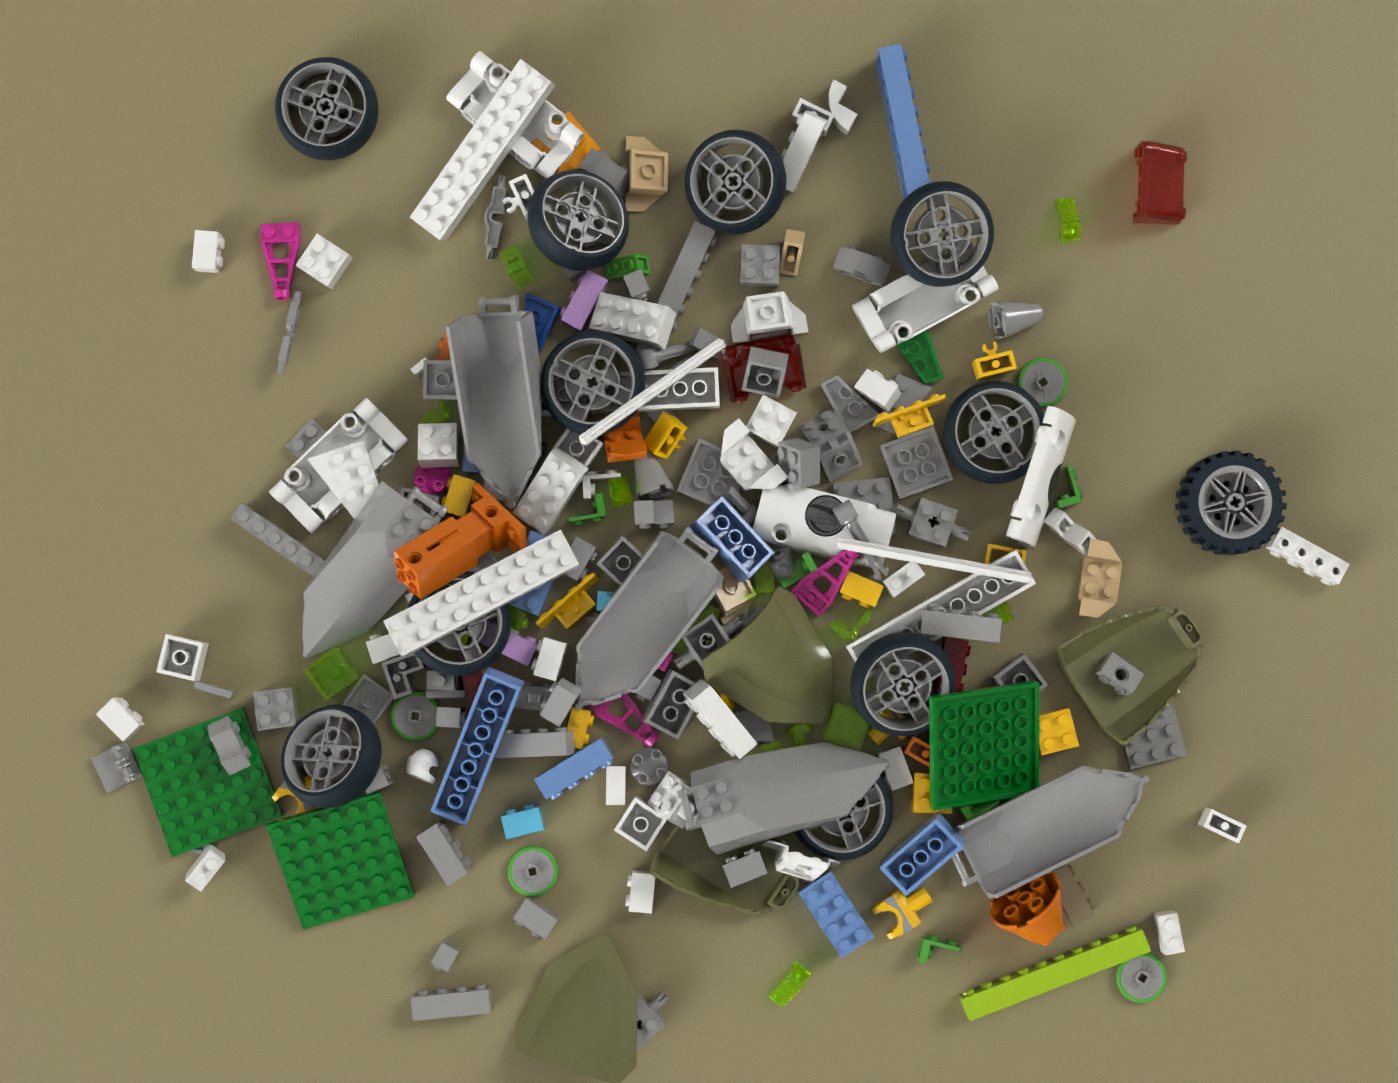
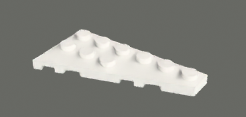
M363 440L307 458L355 519L379 486Z

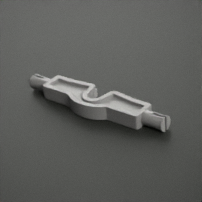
M498 175L497 186H493L491 204L487 207L484 215L487 227L484 244L487 248L486 260H489V257L490 260H493L494 251L498 249L503 229L502 222L495 221L492 217L505 214V204L502 201L506 198L507 189L504 187L506 178L504 175Z
M295 291L293 301L290 304L286 320L287 333L282 337L277 374L284 375L286 364L289 362L301 309L300 302L303 293L300 291Z

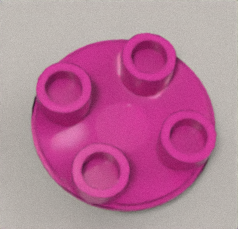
M419 465L414 472V484L421 489V492L436 495L447 489V483L449 478H452V473L449 467L421 468Z

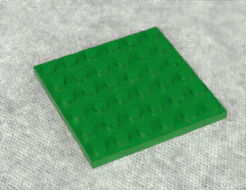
M1038 681L929 696L930 808L933 811L1012 798L1039 786Z
M244 707L133 748L171 857L283 816L279 802H275L272 799L275 791ZM227 716L231 718L232 722L236 721L240 727L239 735L244 746L249 748L252 755L249 757L251 766L232 775H229L222 766L218 753L209 738L207 727Z
M380 791L359 796L343 806L317 808L266 824L302 929L415 897V892Z

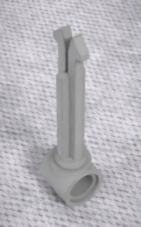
M690 341L666 347L665 350L650 347L635 351L641 361L643 370L659 366V362L695 352L698 349L689 345Z
M849 499L832 508L840 524L845 525L849 529L854 540L869 542L858 523V514ZM863 553L875 573L872 575L873 578L881 580L880 573L874 564L875 562L881 572L887 577L889 568H884L879 557Z

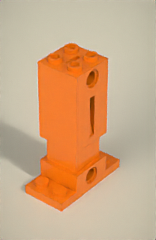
M479 483L472 486L473 504L471 505L470 513L458 520L450 517L394 550L397 579L399 582L404 583L412 595L415 594L420 600L477 566L478 558L492 549L498 553L509 546L513 552H518L527 547L526 527Z

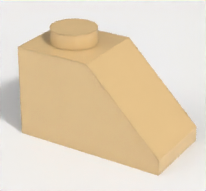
M786 229L779 273L792 276L798 275L805 232Z

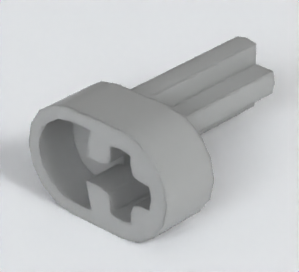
M732 486L727 488L724 495L741 511L739 515L749 525L756 518L758 507L754 503H749Z

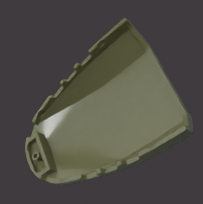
M1164 605L1140 609L1102 622L1056 647L1060 668L1103 731L1121 745H1126L1148 728L1170 706L1169 704L1180 694L1181 689L1190 680L1202 659L1200 655L1201 647L1204 643L1201 631L1191 616L1179 608L1173 609ZM1114 652L1145 674L1132 694L1127 696L1120 695L1114 690L1115 688L1112 685L1103 683L1099 680V676L1095 674L1107 654ZM1116 671L1115 675L1117 679L1121 680L1122 676L1120 672Z
M675 824L656 850L649 869L651 875L686 894L688 893L702 901H708L720 907L723 906L754 915H762V913L771 911L776 912L786 906L796 893L800 879L776 871V865L774 864L776 850L762 846L767 840L721 854H715L708 846L702 827L686 830L685 826L682 829ZM781 836L768 839L787 845ZM752 848H755V851L760 850L768 874L731 888L722 866L726 863L725 860L737 855V858L744 856L743 853Z

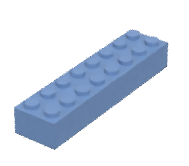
M901 44L878 48L875 63L904 200L911 192L923 185L932 183V180L928 179L927 173L930 172L929 163L924 159L926 148L924 142L921 143L920 139L922 128L920 124H917L916 120L918 109L916 105H913L912 98L915 95L913 87L909 85L911 74L909 68H906L905 61H907L906 50H902Z
M488 667L485 671L430 812L467 826L525 681L491 667Z

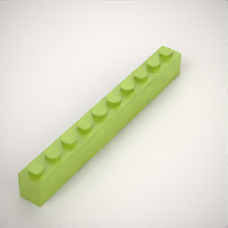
M1136 926L1127 927L1125 932L1109 934L1105 940L1100 941L1097 939L1088 943L1089 946L1084 948L1081 946L1075 947L1070 950L1071 953L1066 955L1063 953L1057 954L1052 957L1053 960L1048 962L1045 960L1039 961L1034 964L1035 967L1029 969L1024 967L1017 970V973L1014 975L1006 974L999 977V980L996 982H985L978 989L973 990V988L964 990L963 994L959 995L965 1014L969 1021H973L1149 953L1151 949L1143 929Z

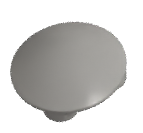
M644 747L638 750L630 762V770L634 779L640 784L648 786L660 783L667 774L669 767L665 754L654 747Z

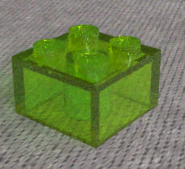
M334 647L303 669L325 701H330L361 678L340 647Z
M834 701L822 738L860 752L869 724L859 715L855 708Z

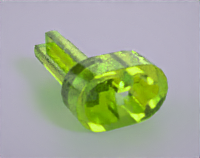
M796 723L787 727L786 732L788 737L793 739L796 747L808 744L803 734L814 729L813 724Z

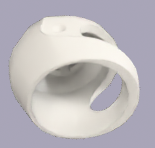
M424 748L413 751L406 762V774L434 785L436 779L429 773L430 767L438 768L437 756L431 750Z

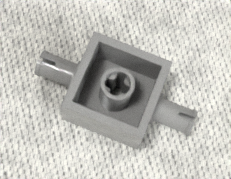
M925 498L918 500L914 510L898 504L895 511L896 516L910 521L911 524L907 532L908 536L942 548L946 547L948 538L951 535L967 541L971 529L955 524L954 521L958 510ZM934 518V522L937 524L930 527L931 523L928 520Z
M711 614L686 631L682 636L688 648L686 652L673 659L681 670L693 660H697L703 669L702 659L730 641V635L744 627L743 623L736 616V618L724 626H720L714 615ZM708 639L711 641V645L709 646L706 643V640Z
M662 990L650 1002H647L637 993V1021L641 1020V1025H637V1053L665 1025V1019L658 1013V1010L669 1000V997L667 995L664 996Z

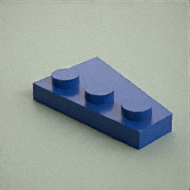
M526 293L524 311L533 312L540 355L561 308Z

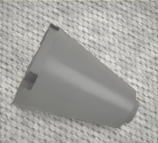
M995 301L990 304L993 307L988 311L991 331L995 330L997 335H994V337L998 340L1036 325L1044 318L1043 308L1039 304Z
M648 448L646 458L634 460L637 501H645V499L657 501L671 495L670 491L674 492L673 485L658 459Z

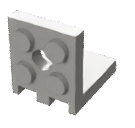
M833 408L799 426L808 442L820 446V464L829 482L863 465L851 433ZM843 456L841 460L836 461L838 457Z

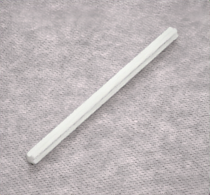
M718 338L579 436L580 442L588 445L725 348L724 340Z
M839 537L837 542L838 549L1023 583H1030L1031 572L842 537Z

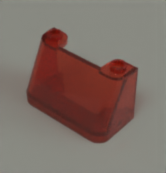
M1141 141L1134 151V158L1139 159L1136 161V165H1138V200L1135 202L1137 213H1133V223L1178 225L1186 216V208H1183L1184 163L1187 161V151H1184L1183 147L1152 141Z
M781 335L731 345L721 350L731 402L743 403L749 397V394L752 393L742 390L751 347L789 354L782 387L786 386L792 392H798L802 388H807L800 344L796 335Z

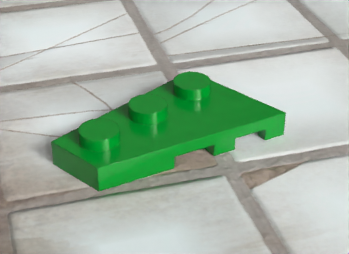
M928 329L896 345L925 385L944 379ZM906 331L900 332L898 335L903 338L906 335Z

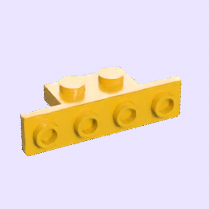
M935 394L924 402L917 400L907 408L900 406L890 414L883 412L876 416L877 418L872 425L876 427L891 421L898 438L932 427L934 422L928 408L941 404L947 397L945 394L941 396Z
M594 572L583 577L582 582L577 587H572L563 599L557 600L548 612H544L538 617V621H536L537 626L544 629L557 617L569 631L597 606L586 591L598 582L600 578Z

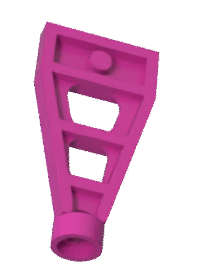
M299 222L260 224L261 245L274 286V299L288 300L290 299V288L301 243ZM288 243L290 247L288 256L285 259L275 258L272 249L273 245ZM276 264L288 265L286 277H277Z
M849 550L841 551L817 567V570L805 575L791 590V593L795 594L801 602L820 617L832 604L854 559L861 553ZM836 562L843 567V571L837 578L828 571V568ZM820 576H825L831 581V587L825 594L813 585L814 580Z
M629 693L623 694L619 698L627 706V713L623 717H616L608 711L609 706L616 699L594 706H587L599 718L642 740L649 748L660 737L652 730L648 723L641 719L643 715ZM631 714H634L641 722V726L637 730H633L625 724V720ZM651 733V735L646 739V734Z

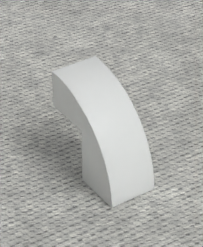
M833 79L828 95V111L834 114L833 123L847 135L857 118V113L839 104L846 92L847 86Z
M1056 507L1044 520V523L1055 534L1084 555L1088 554L1090 539L1097 540L1090 531L1074 523L1064 511Z

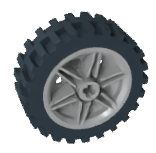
M1237 450L1220 452L1195 463L1196 465L1189 468L1186 472L1187 476L1181 479L1179 485H1182L1181 489L1176 491L1175 496L1179 497V503L1175 504V510L1180 512V517H1177L1179 523H1183L1185 535L1189 534L1192 537L1190 541L1194 544H1200L1202 546L1201 549L1213 551L1217 555L1248 553L1249 551L1261 548L1262 544L1271 541L1270 537L1272 534H1277L1280 530L1277 527L1278 524L1284 522L1285 516L1281 515L1282 510L1287 509V503L1282 501V496H1286V491H1281L1279 486L1282 480L1280 477L1275 478L1273 472L1276 470L1272 466L1267 467L1264 465L1266 462L1264 459H1256L1252 453L1244 454ZM1224 481L1229 482L1228 488L1223 485ZM1244 486L1248 487L1247 493H1243ZM1211 494L1215 496L1214 502L1209 499ZM1235 500L1236 504L1231 506L1230 501ZM1247 505L1253 506L1252 512L1246 507ZM1216 513L1221 516L1220 520L1215 519L1214 515ZM1235 518L1239 519V525H1234Z

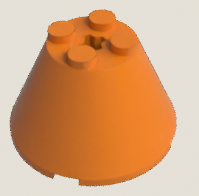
M1053 871L998 898H992L990 901L991 911H989V915L992 921L997 926L1032 943L1047 946L1065 928L1063 923L1061 883Z

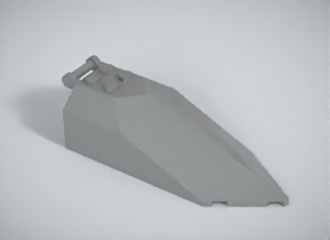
M518 295L491 299L480 297L478 300L480 313L458 317L446 325V333L467 460L477 466L481 471L480 475L499 498L502 497L508 503L507 507L509 509H513L541 456V365L534 317L531 311L519 310ZM510 305L511 310L488 312L489 306Z
M381 481L303 591L302 655L305 658L365 635L376 625L408 589L396 577L397 570L394 564V550L440 524V519L448 510L446 506L436 503L423 494L417 486L405 498L387 483ZM417 498L436 511L434 516H431L412 503L414 499Z
M689 527L684 530L679 538L660 531L576 645L578 656L575 685L582 689L576 699L575 707L581 710L582 707L588 705L594 706L620 698L623 694L639 692L720 589L724 576L711 562L719 551L717 547L709 545L694 534ZM688 538L706 551L708 555L704 557L684 541Z
M821 742L747 755L741 759L736 758L690 772L691 788L678 790L677 795L681 799L686 819V830L702 827L709 848L715 854H721L848 816L856 802L865 796L880 778V774L884 769L889 767V762L886 759L840 747L829 742ZM692 795L694 796L699 820L696 821L693 818L688 798Z
M1081 766L954 826L955 830L965 839L964 847L960 851H963L974 873L973 876L969 877L958 852L951 857L962 878L961 883L963 887L978 881L989 898H998L1119 838L1126 820H1129L1143 794L1142 791L1145 785L1149 783V777Z

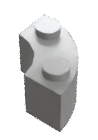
M591 148L579 167L583 171L594 173L605 179L618 191L623 199L629 190V169L623 165L620 167L608 158L609 155L601 149L597 151Z
M851 245L849 248L840 247L833 266L835 270L843 275L851 276L870 285L884 286L891 267L890 264L885 262L884 257L861 252L859 248Z
M227 716L207 726L209 738L218 753L222 766L229 775L251 766L249 757L252 755L249 748L244 746L239 735L240 727L236 721L232 722L231 718Z

